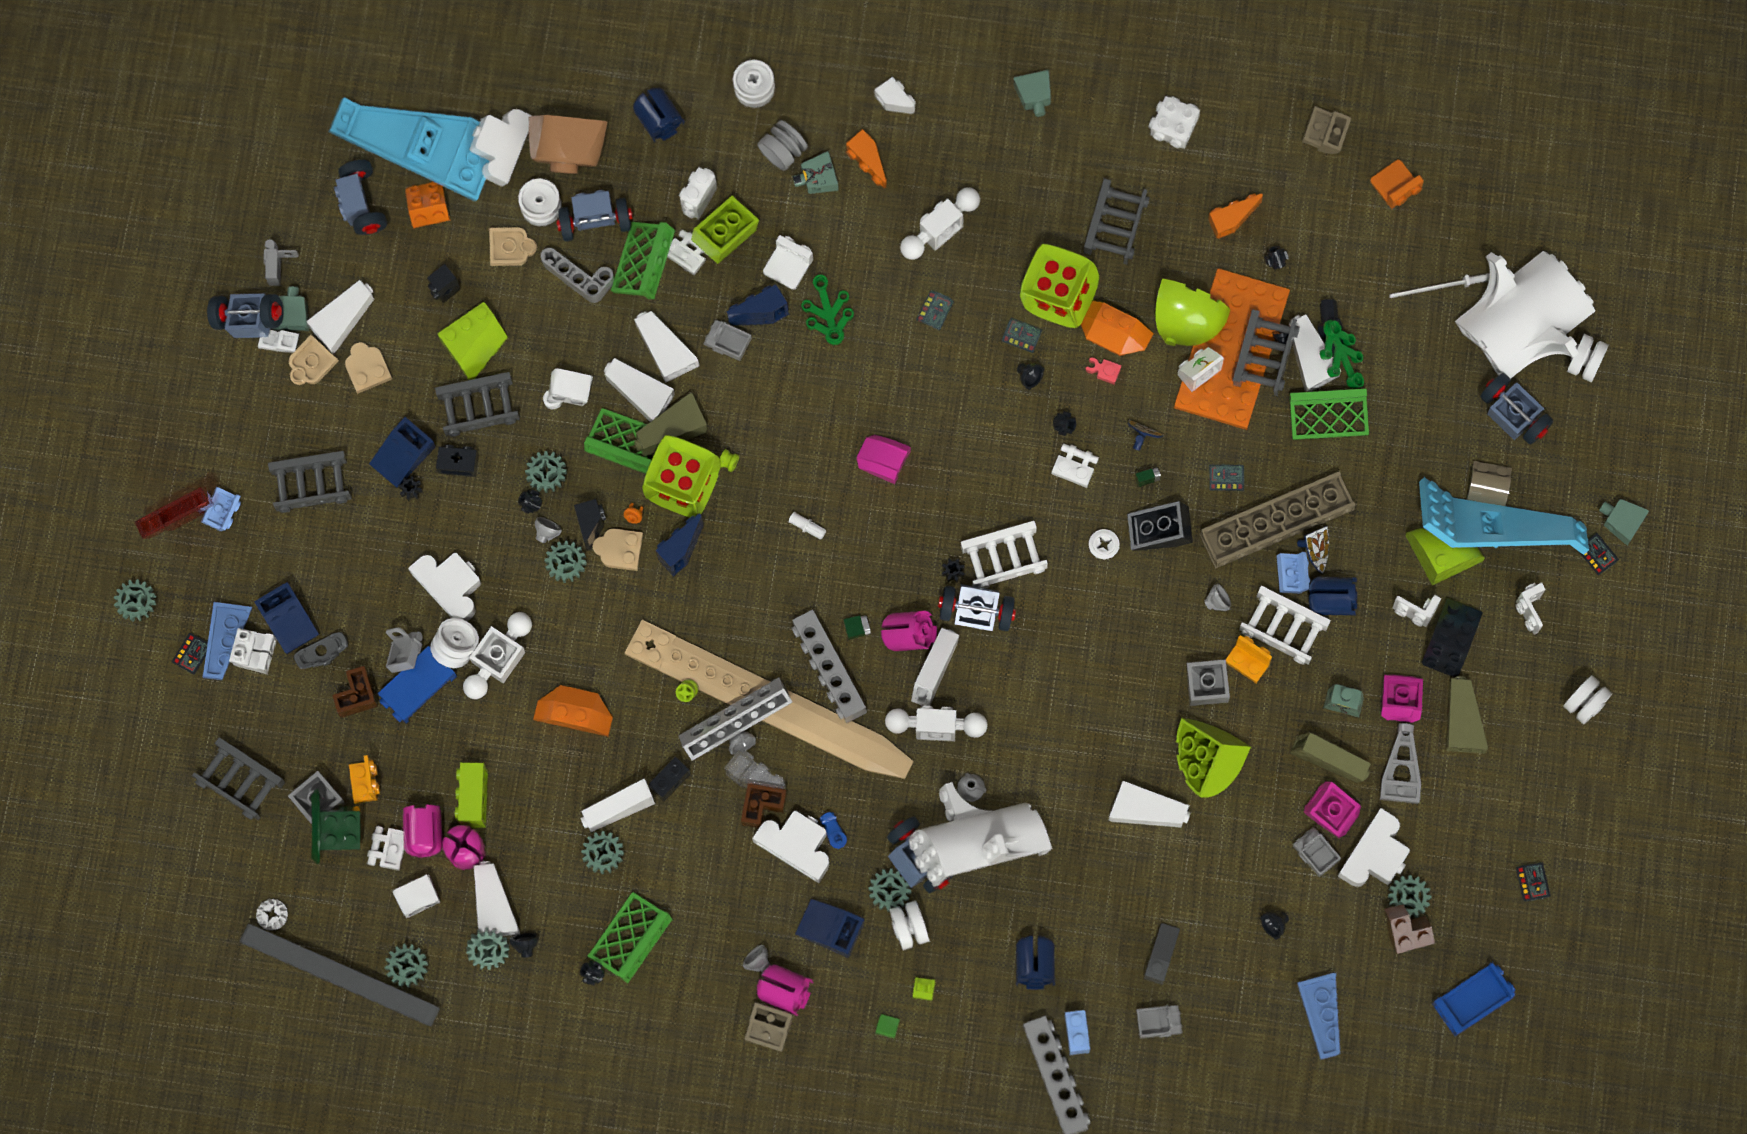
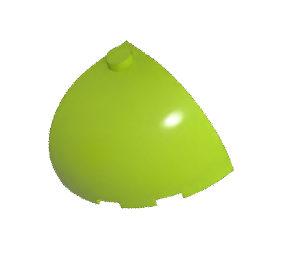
M1162 279L1156 302L1157 330L1165 343L1171 346L1176 344L1185 346L1202 344L1215 337L1222 330L1230 313L1229 307L1220 300L1216 302L1210 298V294L1200 289H1196L1195 292L1185 287L1186 284Z
M1425 528L1415 529L1406 533V538L1432 586L1483 562L1485 559L1478 547L1452 548Z
M1182 718L1176 738L1179 755L1176 756L1179 769L1183 771L1187 779L1185 782L1199 797L1215 796L1225 790L1237 777L1251 746L1212 725L1192 719Z

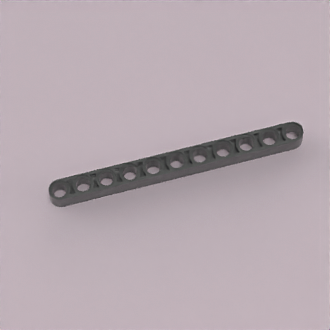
M247 924L239 941L248 947L427 1026L432 1027L440 1010L435 1005L251 924Z

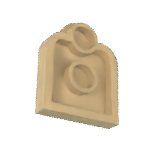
M489 228L490 266L523 265L529 256L535 254L537 250L536 242L531 238H527V233L524 229Z
M310 335L289 358V365L292 368L290 379L296 385H303L306 382L316 384L339 360Z
M361 342L352 346L351 355L346 359L345 366L357 394L392 380L378 348H368L365 343Z
M609 529L605 532L604 537L595 539L593 550L597 555L601 556V561L606 567L638 571L643 532Z

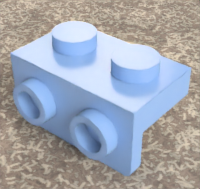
M216 487L201 522L221 532L225 531L226 528L229 529L233 522V518H231L233 512H236L241 504L239 501L240 495H233Z
M1306 552L1299 554L1280 553L1277 555L1279 590L1281 593L1300 594L1309 589V562Z

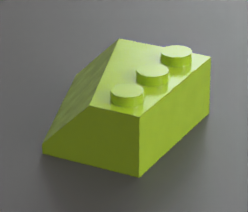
M485 302L437 333L440 341L468 380L476 379V376L486 367L490 358L496 354L508 338Z

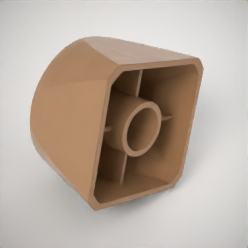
M553 115L530 116L529 143L531 159L538 163L550 164V172L578 174V167H595L598 165L601 156L607 122Z

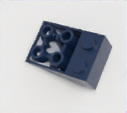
M777 285L765 287L758 295L747 297L745 302L740 305L734 304L727 311L730 326L773 324L789 315L788 304Z
M404 417L391 431L369 465L398 488V485L404 482L403 478L407 479L436 446L431 438Z
M700 513L697 516H691L683 528H677L671 534V538L667 541L663 540L657 546L656 554L658 560L672 576H675L688 565L704 526Z
M288 582L254 601L286 655L319 635Z
M811 899L795 935L849 958L865 921L863 918L850 912Z

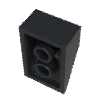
M1180 501L1127 514L1132 551L1178 547L1193 543L1189 506Z

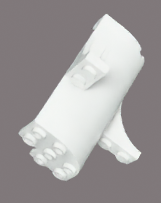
M1542 251L1513 274L1511 270L1506 268L1507 262L1501 255L1497 256L1492 252L1488 254L1486 258L1489 263L1490 278L1487 289L1477 304L1455 322L1462 334L1483 350L1497 375L1505 373L1511 379L1527 365L1542 357L1564 354L1574 358L1579 354L1575 347L1577 343L1571 336L1567 337L1566 334L1595 312L1592 306L1594 302L1589 295L1584 293V285L1580 281H1576L1567 271L1568 267L1563 261L1558 262L1553 254L1549 255Z
M952 782L945 784L939 789V797L941 802H944L946 818L950 822L916 830L909 837L910 848L914 850L916 856V866L920 869L921 873L927 872L928 879L932 882L933 886H938L948 876L1036 853L1039 856L1044 855L1052 849L1043 821L1036 810L1032 811L1030 809V804L1022 803L994 811L981 810L963 800Z

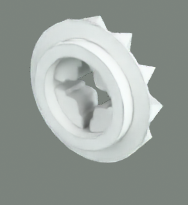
M1106 529L1096 531L1089 540L1090 552L1096 558L1103 560L1112 558L1119 550L1117 535ZM1100 538L1105 543L1109 542L1107 545L1108 551L1104 547L1099 548L1101 545Z
M268 899L262 902L257 909V921L261 927L267 930L281 928L288 917L286 906L277 899ZM272 909H275L274 912L279 917H272L269 921V916L265 912H271Z

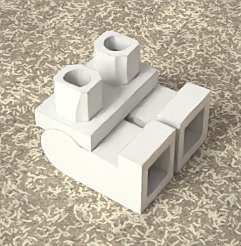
M238 628L229 662L237 667L268 674L272 660L270 655L273 656L277 641L276 637L273 634H261Z

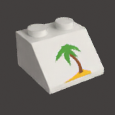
M1209 347L1205 350L1200 349L1194 354L1192 360H1186L1179 366L1178 376L1190 391L1193 392L1222 370L1224 358Z

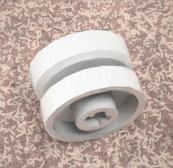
M750 60L745 61L735 70L733 76L735 95L742 104L756 108L767 104L772 99L775 84L773 72L767 64L762 61Z
M533 179L527 182L520 190L518 196L519 206L525 220L536 226H546L553 223L559 217L558 209L562 208L561 199L556 186L550 181Z
M1584 334L1580 344L1576 346L1579 354L1574 358L1571 357L1570 360L1572 361L1567 372L1577 375L1582 366H1585L1582 378L1592 383L1609 344L1599 341L1594 350H1591L1590 348L1594 342L1593 337Z
M458 618L447 619L441 623L431 642L432 655L440 664L446 667H463L469 662V657L477 647L479 636L476 629L465 620Z
M1593 675L1577 689L1563 706L1570 713L1575 712L1581 706L1582 709L1578 712L1576 719L1583 725L1605 706V702L1613 694L1606 687L1601 688L1595 694L1594 691L1599 686L1600 681Z
M916 900L906 903V917L899 906L889 909L895 935L899 939L903 950L913 947L912 934H914L917 943L920 945L929 942L925 924Z

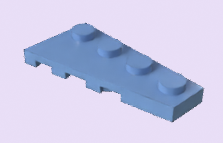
M214 602L203 678L223 680L230 663L229 659L238 628L244 629L252 607Z
M1336 972L1297 983L1320 1060L1339 1055Z

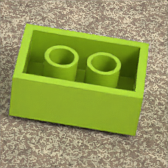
M731 196L694 228L691 240L712 260L719 264L756 231L759 219Z
M460 763V769L456 771V778L459 780V788H456V799H458L459 807H455V819L461 825H467L470 828H486L488 770L484 763Z

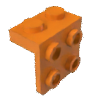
M1396 160L1374 175L1370 182L1392 209L1397 205H1402L1411 195L1418 194L1422 190L1424 180L1420 175L1414 178L1402 161Z
M430 182L428 184L412 186L405 190L413 228L450 220L442 185Z

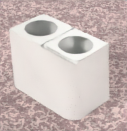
M554 369L551 372L548 399L584 406L588 401L593 376L563 369Z
M427 875L392 891L406 918L440 903L431 877L429 876L428 878Z

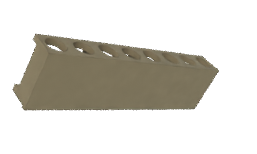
M1339 471L1201 529V534L1199 535L1216 569L1355 510L1356 505L1352 501Z

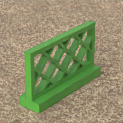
M632 222L611 288L613 293L645 296L648 299L655 298L675 233L671 226L660 222V224ZM642 228L644 232L635 237L636 229ZM657 230L656 236L651 239L649 234ZM647 237L648 242L641 247L639 241ZM636 244L638 250L630 255V248ZM652 246L651 253L646 256L644 251ZM641 254L643 259L635 264L633 259ZM631 262L633 267L625 272V265ZM646 263L645 271L640 273L638 268ZM636 271L638 276L630 281L628 276ZM626 279L628 284H626L622 288H618L620 282ZM641 280L639 290H635L633 285Z
M1367 389L1290 393L1292 440L1369 435ZM1354 402H1362L1363 410L1359 415L1350 408ZM1335 403H1340L1346 408L1340 416L1331 410ZM1316 404H1321L1327 409L1321 417L1312 411ZM1302 405L1308 411L1300 418L1295 414L1294 406ZM1347 410L1356 417L1350 425L1341 418ZM1328 411L1337 418L1331 426L1322 419ZM1309 412L1318 419L1312 427L1303 421ZM1359 419L1364 424V431L1357 432L1351 426ZM1338 420L1347 426L1343 433H1337L1332 428ZM1319 421L1328 428L1324 434H1318L1313 429ZM1300 422L1309 429L1305 435H1296V427Z
M602 408L589 437L584 442V451L646 474L651 459L647 455L641 456V451L637 453L630 452L628 447L635 445L634 441L626 443L623 436L633 432L636 438V431L642 429L647 424ZM606 415L611 417L613 422L603 425L601 420ZM624 422L628 423L631 429L621 432L618 425ZM616 426L618 434L609 437L606 429ZM603 431L606 436L602 440L593 438L595 433ZM621 437L623 445L618 447L612 445L611 440Z
M632 892L588 957L602 964L604 968L621 978L624 982L629 983L672 921V918L665 911L660 910ZM634 899L638 900L641 904V909L631 911V903ZM653 910L658 913L654 920L646 921L645 912ZM642 913L643 922L633 924L632 915ZM629 916L630 925L620 927L619 920L622 917ZM644 926L645 933L643 936L635 938L634 928ZM631 929L632 938L622 940L621 931ZM618 932L619 941L608 943L610 933ZM633 942L634 949L632 952L624 954L623 944ZM620 945L621 955L611 957L609 947ZM606 948L607 958L599 959L595 956L599 949ZM622 958L623 965L617 971L612 967L611 960Z

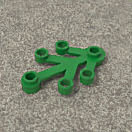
M817 275L813 279V287L819 291L824 310L813 305L810 300H804L801 307L804 312H811L826 320L828 327L818 323L813 317L806 320V326L809 330L815 329L824 334L829 344L838 345L844 339V327L848 321L854 318L853 310L846 308L843 310V317L837 325L834 321L843 304L849 301V294L847 291H840L838 299L831 308L826 291L828 280L824 275ZM819 282L824 283L822 287H819L817 284ZM846 295L847 298L843 300L840 296ZM810 304V308L805 309L804 305ZM851 312L852 315L850 317H846L845 313ZM814 321L815 325L809 326L808 323ZM837 334L838 338L833 339L831 336Z
M1334 320L1326 321L1323 327L1326 342L1325 348L1320 351L1321 359H1331L1333 356L1331 351L1333 343L1335 346L1332 366L1327 369L1328 375L1331 378L1339 376L1340 362L1342 361L1348 375L1347 385L1353 389L1362 387L1364 385V378L1361 373L1354 372L1347 357H1351L1353 363L1363 361V354L1360 351L1347 347L1355 344V336L1342 331L1339 322Z

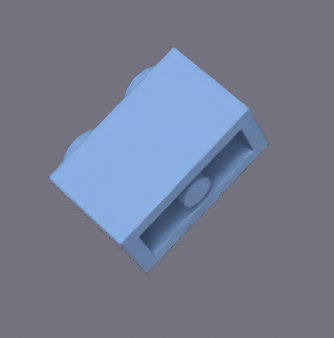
M1085 1010L1065 1012L1070 1055L1089 1053L1090 1045Z

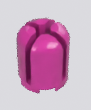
M914 611L888 615L882 622L883 629H891L881 631L884 645L892 651L929 649L928 647L931 643L935 642L937 636V626H933L932 620L929 617L932 614L928 611Z
M413 805L403 808V846L407 854L414 857H430L441 852L443 846L442 812L439 806L426 805V808L414 809Z
M457 825L447 832L451 839L444 837L443 850L452 865L458 869L465 870L472 869L475 865H479V862H483L486 854L485 845L475 829L472 830L467 825Z
M778 965L768 966L761 975L766 981L759 980L757 984L758 998L763 1002L798 1016L796 1012L800 1008L804 1009L811 994L808 992L809 982L813 984V980Z

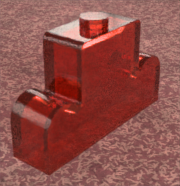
M200 487L136 520L135 524L142 539H150L161 534L163 531L175 530L202 516L205 510L214 506V503L206 487Z

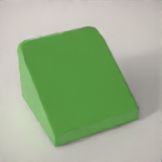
M881 1014L876 1034L895 1039L900 1019Z

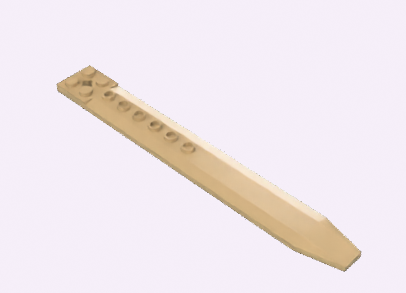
M641 620L625 651L626 656L680 682L686 679L695 681L699 691L728 705L736 703L770 683V681L644 620ZM654 641L656 647L648 650L646 643ZM789 690L787 691L793 703L761 720L868 772L905 779L914 762L884 736L853 721L846 723L844 718L840 720L836 713Z

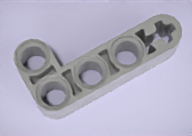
M546 248L541 253L543 266L591 303L599 302L613 285L614 276L612 270L608 267L598 269L590 277L552 248ZM563 267L569 268L565 273L560 272ZM604 275L610 276L606 281L601 280V277ZM577 278L583 279V282L580 284L574 283ZM592 289L598 290L594 295L589 294V291Z

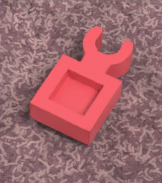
M1090 358L1089 362L1093 363L1095 367H1086V372L1091 374L1096 372L1098 373L1097 379L1115 385L1121 365L1105 359L1100 364L1097 359Z

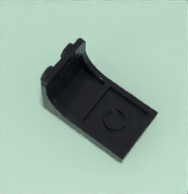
M1447 598L1422 664L1452 677L1459 676L1483 612Z

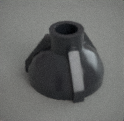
M1021 363L1017 368V373L1020 374V381L1028 390H1031L1041 381L1045 371L1044 367L1038 363H1029L1027 365Z
M1267 912L1260 917L1265 932L1274 940H1277L1284 934L1289 917L1284 912L1280 914Z
M535 932L518 934L510 938V944L518 953H521V957L533 956V948L538 944L539 936Z

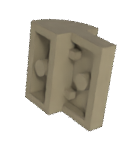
M1315 106L1302 142L1318 148L1317 151L1323 153H1339L1351 117L1336 111L1331 113Z
M1474 461L1467 500L1505 506L1511 483L1512 468Z
M755 1002L744 1040L782 1052L791 1028L793 1014Z

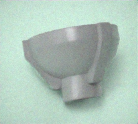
M537 517L535 520L536 539L538 541L546 543L547 540H551L561 534L562 529L553 521L544 517Z
M1220 584L1214 585L1207 599L1204 600L1209 610H1230L1231 601L1226 590Z
M742 731L730 738L729 751L732 755L743 753L756 744V739L751 733Z
M965 773V776L958 783V793L966 801H976L986 793L983 780L975 774ZM973 782L975 786L969 788L968 783Z
M764 945L755 947L745 958L743 967L747 970L761 971L763 973L771 965L767 959L768 952Z

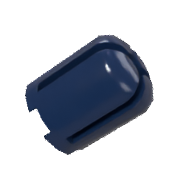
M651 88L647 90L648 98L644 93L637 97L633 104V109L652 140L655 142V139L662 138L664 141L677 133L676 128L681 122L684 125V119L663 89Z
M1314 578L1309 586V606L1311 611L1319 615L1356 616V612L1353 609H1357V590L1353 582H1357V578Z
M1033 935L1021 938L1017 942V986L1020 983L1026 985V989L1040 990L1044 989V985L1053 983V986L1055 985V950L1051 939L1038 935L1037 971H1033Z

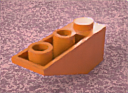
M862 129L846 143V153L852 160L856 159L860 163L859 167L865 173L868 172L872 176L871 178L876 185H881L885 189L887 187L886 178L876 143Z
M1262 193L1259 195H1249L1246 197V200L1240 202L1238 200L1233 201L1224 208L1217 207L1209 213L1208 220L1216 238L1219 239L1235 233L1262 202Z

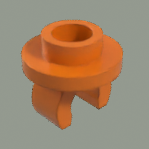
M631 503L629 508L624 511V517L630 523H640L643 518V507L641 506L637 510L633 508L634 504Z

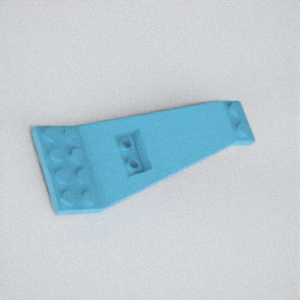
M346 98L341 100L329 129L330 133L473 201L478 200L486 180L482 169L489 160L470 151V146L474 139L472 134L475 127L479 126V121L471 117L361 106ZM427 131L431 133V137L427 136ZM420 148L425 150L424 154L420 152Z
M1425 477L1419 482L1423 527L1452 548L1571 545L1583 555L1589 551L1587 528L1584 523L1572 517L1453 498L1449 492H1444L1435 482L1429 481Z

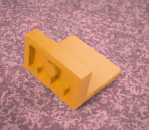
M1240 635L1236 646L1226 658V664L1257 684L1269 667L1272 656L1266 648L1256 646L1254 641L1248 636L1243 637Z
M364 755L363 763L349 765L353 801L355 804L378 800L377 794H380L379 783L375 779V776L378 775L377 766L368 755Z

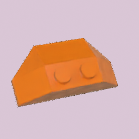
M1092 301L1081 323L1087 340L1119 356L1145 351L1154 334L1138 319L1104 302Z
M560 685L537 702L533 720L608 737L613 717L598 693Z

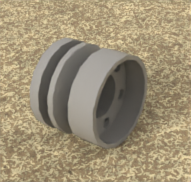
M780 120L776 123V127L771 128L773 136L766 134L757 145L770 162L784 171L794 162L792 155L799 157L801 151L803 152L807 149V144L793 127Z

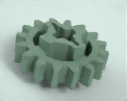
M547 451L544 452L543 456L538 452V458L531 457L532 463H527L526 465L529 469L525 470L526 475H530L526 479L528 482H531V487L537 486L538 492L543 488L545 493L550 488L554 492L555 486L561 488L560 481H565L566 479L563 475L567 474V470L563 469L566 465L565 462H561V457L555 458L554 452L549 456ZM550 461L555 463L558 467L552 466L550 464ZM546 466H547V468H548L549 471L547 472V475H546V478H545V476H544L543 473L545 472ZM535 477L540 478L542 480V483L537 481Z
M565 541L564 545L558 542V547L556 548L552 545V552H546L549 558L544 559L545 563L549 564L545 568L547 571H550V577L556 575L555 580L559 581L562 578L564 583H566L568 578L573 582L574 576L580 578L579 571H585L582 565H587L586 560H582L586 557L585 553H581L582 548H576L574 542L570 546L568 541ZM574 553L578 557V563L573 560ZM568 559L569 563L563 565L562 560L566 561ZM553 561L558 564L557 570L553 567Z
M137 579L135 584H133L129 580V585L126 586L123 583V589L116 590L119 596H114V599L118 601L114 606L119 608L117 612L119 615L123 614L124 619L130 616L132 622H134L135 617L142 621L143 615L147 618L149 617L148 611L154 612L151 606L157 604L152 600L156 598V595L151 593L153 589L151 586L147 587L148 584L145 581L141 584ZM134 598H136V599L138 600L137 603H134V602H133V599H134Z
M602 831L601 836H598L595 832V838L587 837L589 843H583L586 850H581V853L586 856L582 859L584 862H588L586 865L588 869L593 866L594 873L598 869L601 874H604L606 869L609 873H612L611 868L618 869L616 863L623 862L619 857L624 855V851L619 850L623 845L622 843L617 844L619 841L618 837L612 839L613 834L611 832L608 836H606L604 831ZM598 841H603V842L600 843V844H597V845L595 844V843L598 842ZM611 844L615 846L616 854L610 850ZM605 849L607 854H603L601 857L599 851ZM590 852H592L596 856L594 862L590 857ZM611 861L610 863L603 865L604 862Z
M890 869L889 873L882 870L881 876L876 873L877 880L871 879L870 882L874 886L869 887V891L873 892L869 895L870 899L875 898L873 905L880 904V910L887 907V912H890L889 909L898 905L904 907L903 901H909V897L906 894H911V890L906 889L909 885L907 882H904L903 876L900 877V872L897 871L896 874H893V870ZM887 879L883 885H878L882 880ZM894 879L898 880L901 883L902 887L897 886L894 882ZM889 886H891L892 889L895 890L892 891L891 894H888L886 891L888 890ZM877 894L883 895V897L885 898V902L882 901ZM901 896L899 900L893 902L894 898Z
M1409 875L1408 879L1405 880L1404 876L1400 878L1401 882L1395 880L1394 885L1396 887L1391 886L1389 889L1393 892L1388 894V898L1392 899L1389 906L1402 904L1404 907L1411 906L1413 909L1406 910L1410 917L1414 914L1417 918L1419 916L1418 912L1425 913L1424 907H1429L1430 905L1426 901L1431 899V896L1426 894L1430 891V888H1424L1426 882L1419 883V877L1412 880V876ZM1406 885H1414L1415 887H1407ZM1397 891L1401 895L1399 902L1397 901ZM1420 892L1422 893V903L1418 899ZM1412 894L1413 898L1407 900L1406 896Z
M485 928L484 932L477 930V936L471 934V940L467 941L468 947H466L468 959L469 961L473 960L474 966L480 964V969L487 966L488 970H490L491 965L498 968V962L504 964V957H508L509 944H507V937H503L502 932L496 934L495 928L491 932H488V928ZM498 944L501 947L500 952L498 951ZM475 946H477L478 949L477 954L475 952Z
M403 944V949L401 950L397 946L396 953L389 952L392 956L391 959L386 958V961L390 963L385 966L386 970H390L387 976L389 978L393 977L392 982L394 984L399 981L400 987L406 983L409 988L411 982L418 985L417 979L424 980L422 973L428 972L424 968V966L428 965V962L423 961L426 955H420L422 951L420 948L415 951L414 945H411L408 949L406 944ZM405 954V956H403L402 958L398 959V957H399L400 955ZM414 955L418 958L419 965L414 963ZM408 962L412 967H407L405 970L402 965ZM394 966L396 968H399V976L396 975L394 971ZM416 973L414 976L408 978L409 975Z

